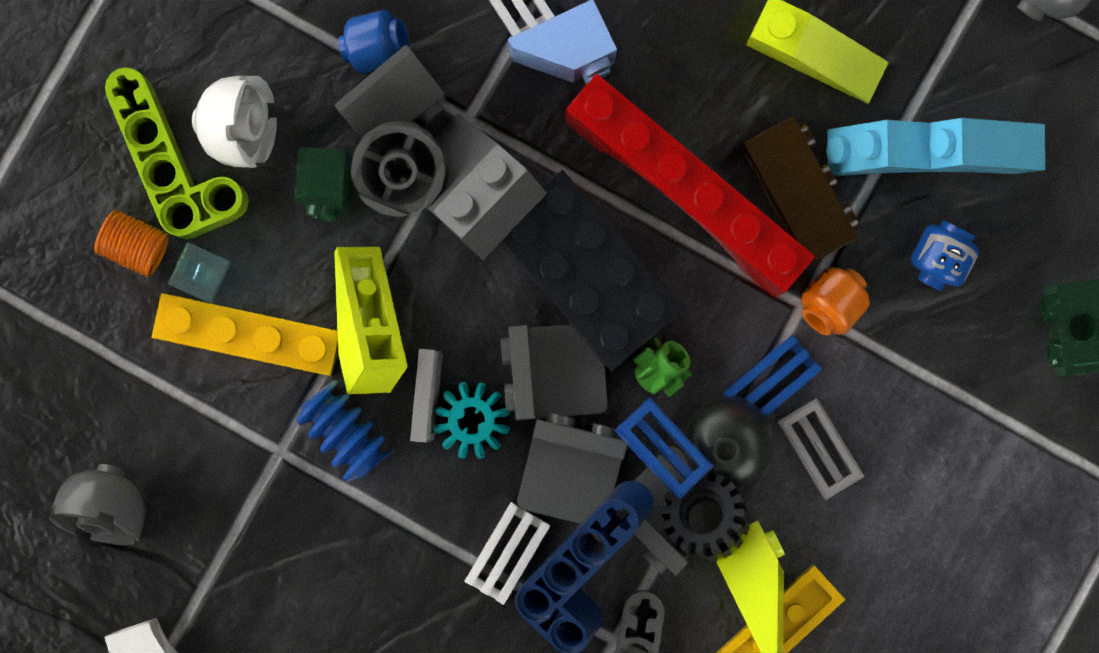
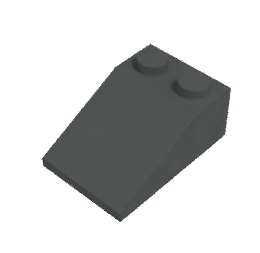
M457 114L435 137L443 151L446 171L442 190L433 203L426 208L479 258L484 260L540 202L547 192L531 173L498 143L460 114Z

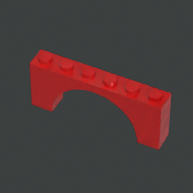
M597 73L567 107L565 124L596 150L605 152L628 166L678 205L732 256L739 269L773 298L784 294L815 258L810 251Z

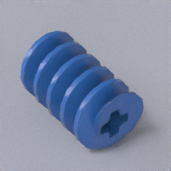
M335 379L302 406V411L296 422L298 425L314 422L308 437L311 440L322 436L326 437L320 447V452L326 454L337 450L331 465L333 468H338L348 464L349 468L343 476V480L350 482L363 477L395 449L383 453L378 451L385 437L383 435L371 439L367 437L374 425L373 422L368 421L359 425L356 424L355 421L362 409L360 407L349 410L344 409L351 395L346 392L334 396L332 392L339 382Z

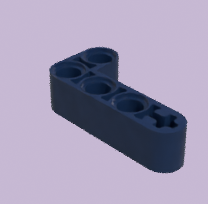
M625 481L618 485L533 572L515 596V605L520 615L562 653H581L584 651L603 624L601 609L580 588L635 534L651 513L654 504L652 493L640 482ZM624 508L628 513L621 520L616 513ZM592 534L600 537L603 543L596 540ZM565 563L571 565L574 570L570 569Z

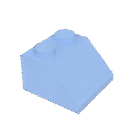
M589 0L508 39L509 53L513 62L572 83L584 79L585 83L588 84L596 73L602 78L611 73L609 68L615 63L617 48L594 0Z

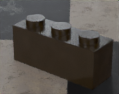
M794 116L745 141L741 149L785 231L815 256L810 262L811 264L858 239L859 237L855 229L859 228L860 225L851 207L847 203L841 206L833 189L837 188L838 184L831 169L826 163L819 165L811 149L816 147V143L809 128L805 123L798 125Z

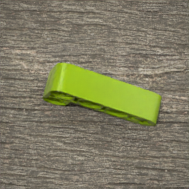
M125 67L112 72L106 80V96L163 229L178 238L190 239L233 222L243 216L248 208V195L245 189L232 179L217 177L199 185H194L151 82L132 68ZM132 82L139 87L133 91V95L137 104L145 110L136 111L134 104L124 96H121L127 92L125 84ZM147 122H155L158 128L155 140L150 144H140L137 136L139 128ZM163 164H172L176 172L175 179L168 186L159 187L155 180L157 169ZM222 188H232L236 194L235 204L227 211H218L214 203L215 195ZM189 205L193 210V221L188 227L177 229L173 224V213L178 207Z

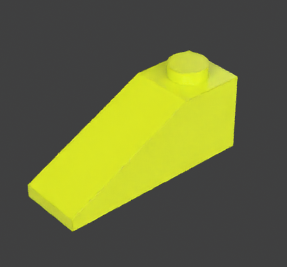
M782 0L767 1L746 43V46L869 104L889 63L815 16Z
M337 247L334 253L338 354L347 394L390 393L408 366L380 247Z
M757 520L748 525L747 535H741L743 543L739 549L733 545L730 548L732 555L727 558L723 554L716 555V562L760 652L783 653L784 571L778 558L786 554L774 530L764 533Z

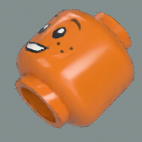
M835 267L824 269L802 294L803 318L810 327L822 335L828 336L831 333L841 335L847 333L870 305L869 296L865 290L867 287L866 281L858 272L850 268L845 270Z

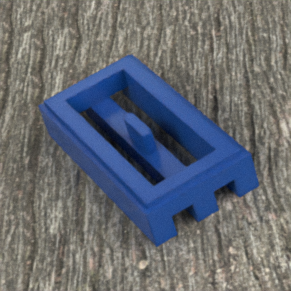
M792 334L722 394L737 397L736 394L791 348L796 355L744 398L750 401L751 404H754L791 371L803 363L807 369L760 408L761 412L768 416L819 373L822 368L817 362H814L810 354L798 343L799 341Z
M651 398L646 399L636 411L630 414L614 430L677 499L683 497L714 467ZM647 413L698 466L694 472L683 463L646 423L643 417ZM635 426L685 479L681 484L630 430L632 427Z

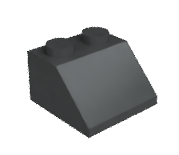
M404 45L334 106L362 139L367 132L385 122L402 120L416 124L421 123L423 127H426L444 112L445 109L441 104L447 98L407 45Z

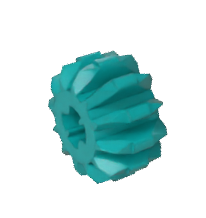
M462 382L459 384L462 400L458 401L453 393L445 391L443 397L453 407L451 410L438 406L434 408V414L448 417V423L438 424L433 427L434 432L442 433L450 429L453 435L444 440L442 446L447 450L453 446L457 439L462 443L458 450L459 458L464 459L467 456L469 444H474L475 454L478 459L484 458L485 450L481 441L486 440L491 448L498 450L501 444L499 440L491 435L492 431L494 430L501 434H508L510 431L509 426L495 423V418L508 416L510 411L507 412L506 407L493 411L491 407L500 400L502 395L496 391L487 401L482 400L486 390V384L479 382L476 387L475 397H470L467 383ZM468 407H475V414L481 411L485 417V422L478 425V433H468L469 427L463 430L460 425L459 419L466 416L465 409Z

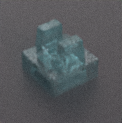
M187 242L168 284L213 304L231 261Z

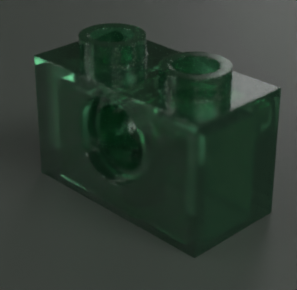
M299 147L294 203L305 210V215L311 216L310 219L338 221V213L350 214L353 183L351 166L353 158L346 150Z
M1099 279L1045 286L1046 295L1041 296L1040 305L1044 322L1050 323L1051 340L1046 342V357L1049 367L1055 368L1056 376L1098 373ZM1076 315L1082 317L1088 327L1087 334L1081 341L1074 339L1069 331L1070 321Z

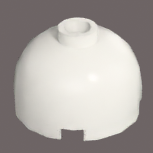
M259 76L221 78L204 91L193 112L192 127L197 134L199 142L209 156L223 165L253 168L257 167L256 162L264 163L270 156L275 142L277 118H270L268 120L267 103L275 102L265 80Z

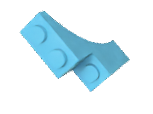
M957 118L932 123L882 120L828 129L826 154L828 166L833 175L837 176L902 172L1018 174L1045 170V124Z

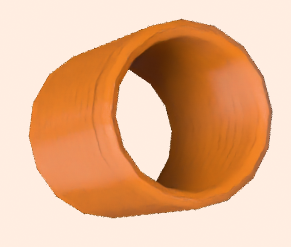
M115 209L104 221L96 238L94 251L95 254L106 257V259L123 265V267H127V269H131V271H135V273H139L142 276L145 275L147 278L155 272L168 246L169 234Z

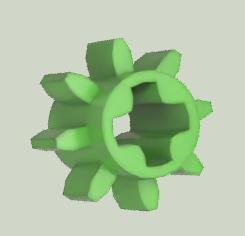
M655 337L641 348L642 351L633 358V361L638 364L635 369L638 383L652 394L663 389L665 394L670 397L684 387L683 383L692 376V373L688 370L690 358L687 351L679 343L672 340L662 345L660 340Z

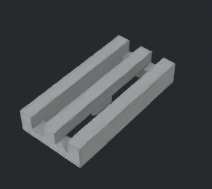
M419 349L410 441L427 443L435 440L433 427L436 425L437 415L434 414V408L438 406L443 359L441 351Z
M817 398L796 409L788 416L776 421L824 500L865 477ZM811 412L815 414L849 470L850 474L843 478L807 419L806 415ZM798 421L835 482L833 485L828 487L792 428L791 425Z

